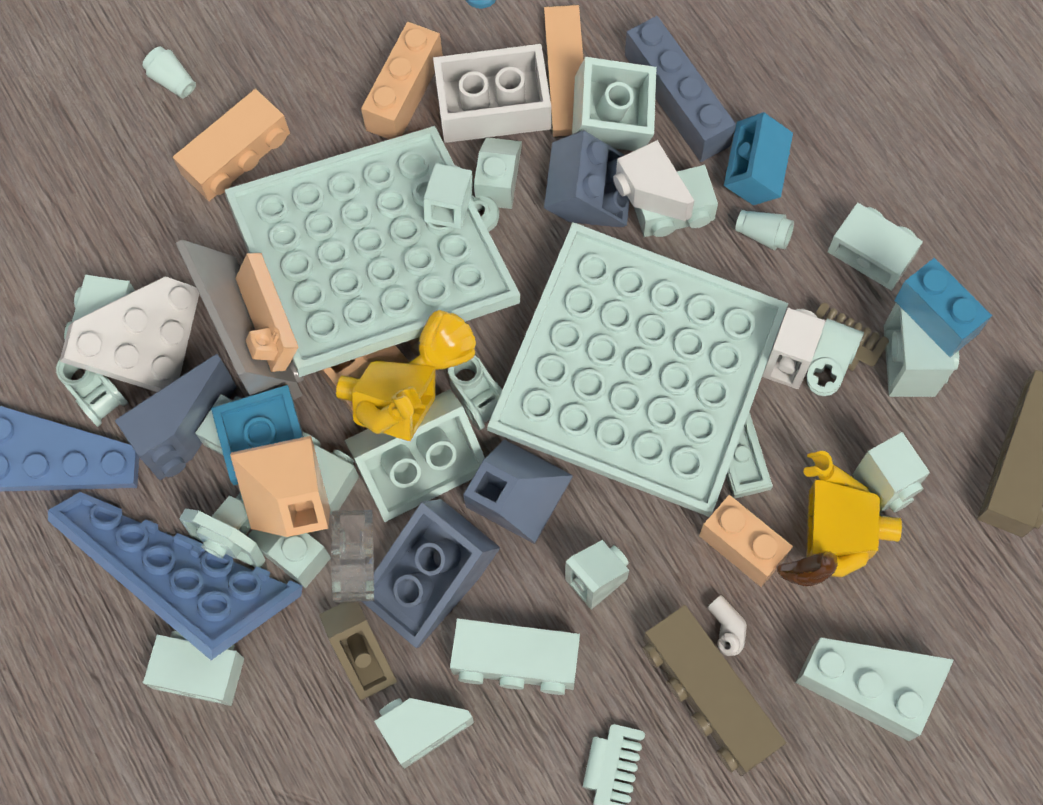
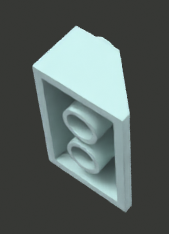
M450 389L435 396L432 406L411 441L402 440L384 433L375 434L369 429L345 440L384 522L419 506L421 502L429 501L473 479L485 459L465 410Z

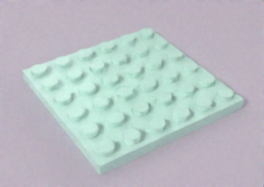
M435 126L225 189L226 199L248 253H262L299 347L292 358L299 377L421 336L426 321L434 311L441 310L456 314L464 321H468L520 303V293L472 198L470 199L461 229L424 222V195L435 163L448 166L454 165Z
M572 222L488 423L487 431L710 517L789 303Z

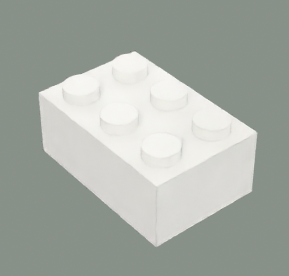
M541 44L433 57L444 143L551 129V101Z

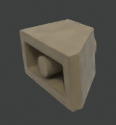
M356 596L319 614L327 637L360 701L397 683Z

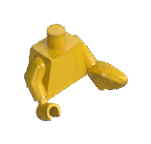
M441 310L434 311L429 316L422 330L419 340V356L409 363L371 362L360 379L342 375L337 383L336 397L352 401L353 420L357 425L366 427L375 434L384 433L402 440L411 441L435 400V370L447 369L463 364L475 356L474 348L476 341L469 324H466L456 314Z

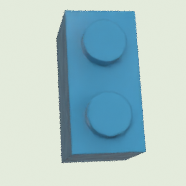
M765 112L738 121L736 123L724 186L753 206L780 198L793 132Z
M935 258L904 281L894 300L949 357H952L979 335L992 317Z

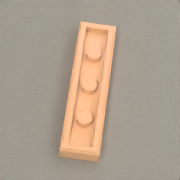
M579 5L544 7L553 137L572 135L575 75L583 62Z

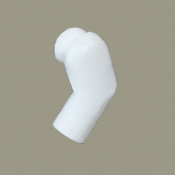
M720 595L707 609L721 623L717 642L719 651L726 656H736L745 646L747 624L733 606Z

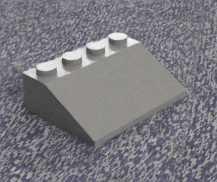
M181 240L176 242V246L234 368L249 395H256L288 385L293 400L303 396L297 383L304 379L299 377L293 361L290 362L286 371L271 372L267 360H255L251 357L245 340L249 332L254 331L255 328L235 279L240 269L236 257L189 241Z

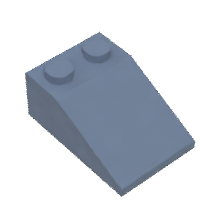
M215 354L117 418L115 422L139 458L159 480L165 477H173L185 468L186 463L193 459L202 445V442L195 433L219 396L223 395L230 399L237 386L218 354Z
M442 499L421 502L357 598L415 648H419L479 580L501 547Z

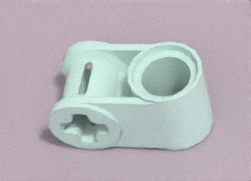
M827 318L807 373L808 387L813 393L825 397L837 392L849 364L853 362L864 332ZM824 368L830 369L831 377L836 381L834 383L827 382L825 387L819 386L818 377L814 373H822Z
M474 356L463 364L448 368V376L451 389L462 403L466 414L474 426L480 431L485 428V422L491 419L502 388L492 379L480 359ZM463 369H470L476 373L475 377L469 381H461L456 375Z
M58 361L56 366L58 378L76 398V403L97 427L102 424L101 419L116 407L128 404L127 400L106 376L104 377L101 374L86 370L82 378L72 380L71 378L75 371L82 368Z

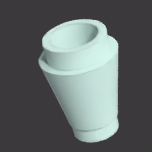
M159 46L154 48L145 57L142 66L146 70L147 77L182 99L193 92L196 82L192 80L171 50H165Z
M742 210L738 216L735 230L772 250L777 248L785 250L792 236L794 221L787 219L786 214Z

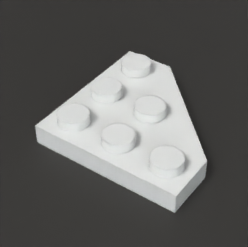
M165 276L72 322L68 327L59 362L159 392L180 378L199 297L197 288Z

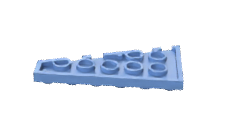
M0 406V492L137 488L139 456L130 444Z
M82 492L75 494L48 510V522L210 660H213L301 597L303 585L291 580L287 584L270 578L269 571L258 566L254 570L235 563L233 557L227 554L224 555L223 559L218 558L205 551L201 547L203 544L179 533L173 537L159 531L158 524L146 519L142 523L122 515V509Z

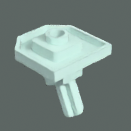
M241 492L236 498L229 495L212 517L199 510L185 508L179 519L191 537L203 542L201 547L205 551L221 559L227 554L254 568L256 566L262 567L266 559L257 543L246 536L250 529V524Z

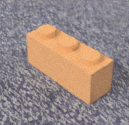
M410 22L406 23L361 108L366 131L387 139L403 135L435 74L433 57L443 56L440 33Z
M255 88L176 153L173 159L181 175L210 201L216 195L225 193V189L230 188L232 182L244 172L252 170L258 164L259 159L271 149L281 146L290 134L285 116Z

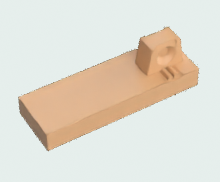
M247 253L235 278L255 328L254 331L249 332L245 341L252 359L267 360L271 372L286 371L299 347L262 253Z

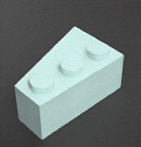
M820 638L812 646L795 683L903 739L911 741L921 735L954 660Z

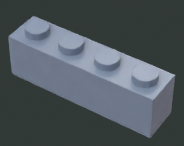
M655 16L628 30L625 45L626 58L633 64L656 67L655 99L698 160L703 162L730 147L736 123L660 18Z

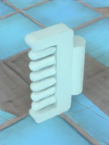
M613 724L609 728L607 739L593 737L582 786L583 788L596 791L593 805H624L612 802L610 799L623 803L631 802L629 795L614 792L612 789L627 793L633 791L634 788L631 784L614 781V779L627 782L635 781L636 777L634 774L619 771L617 768L631 772L637 771L638 766L635 763L622 761L619 758L635 762L639 761L640 755L638 753L622 750L621 747L640 751L642 749L640 743L623 738L642 741L645 737L643 731Z

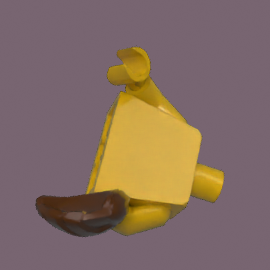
M826 451L808 453L807 457L813 459L815 466L805 467L803 470L805 476H818L820 479L815 480L809 490L806 558L780 564L777 567V572L781 578L801 586L820 584L830 576L841 578L866 566L868 560L878 551L879 540L899 542L902 533L901 518L879 516V496L870 493L868 487L834 465L831 456Z

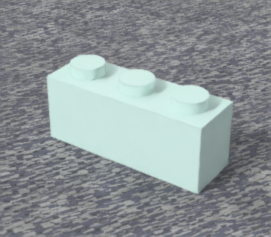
M457 618L450 669L452 674L459 675L458 681L464 683L483 684V678L500 680L499 686L508 689L521 690L524 689V684L540 685V691L543 693L564 695L565 689L574 690L580 634Z

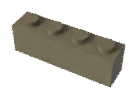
M1035 370L1023 384L977 517L979 521L1022 538L1034 528L1039 529L1043 523V372Z
M686 605L645 632L643 641L646 645L642 647L644 654L655 668L660 665L670 677L666 682L669 689L679 702L686 700L695 712L691 716L694 724L705 737L711 734L720 747L716 751L719 759L731 773L736 770L740 776H743L787 743Z

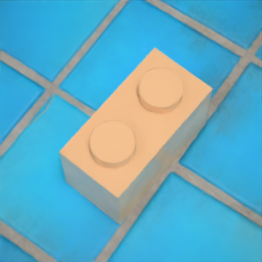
M730 495L726 497L706 520L699 537L760 587L770 578L793 548L790 543Z

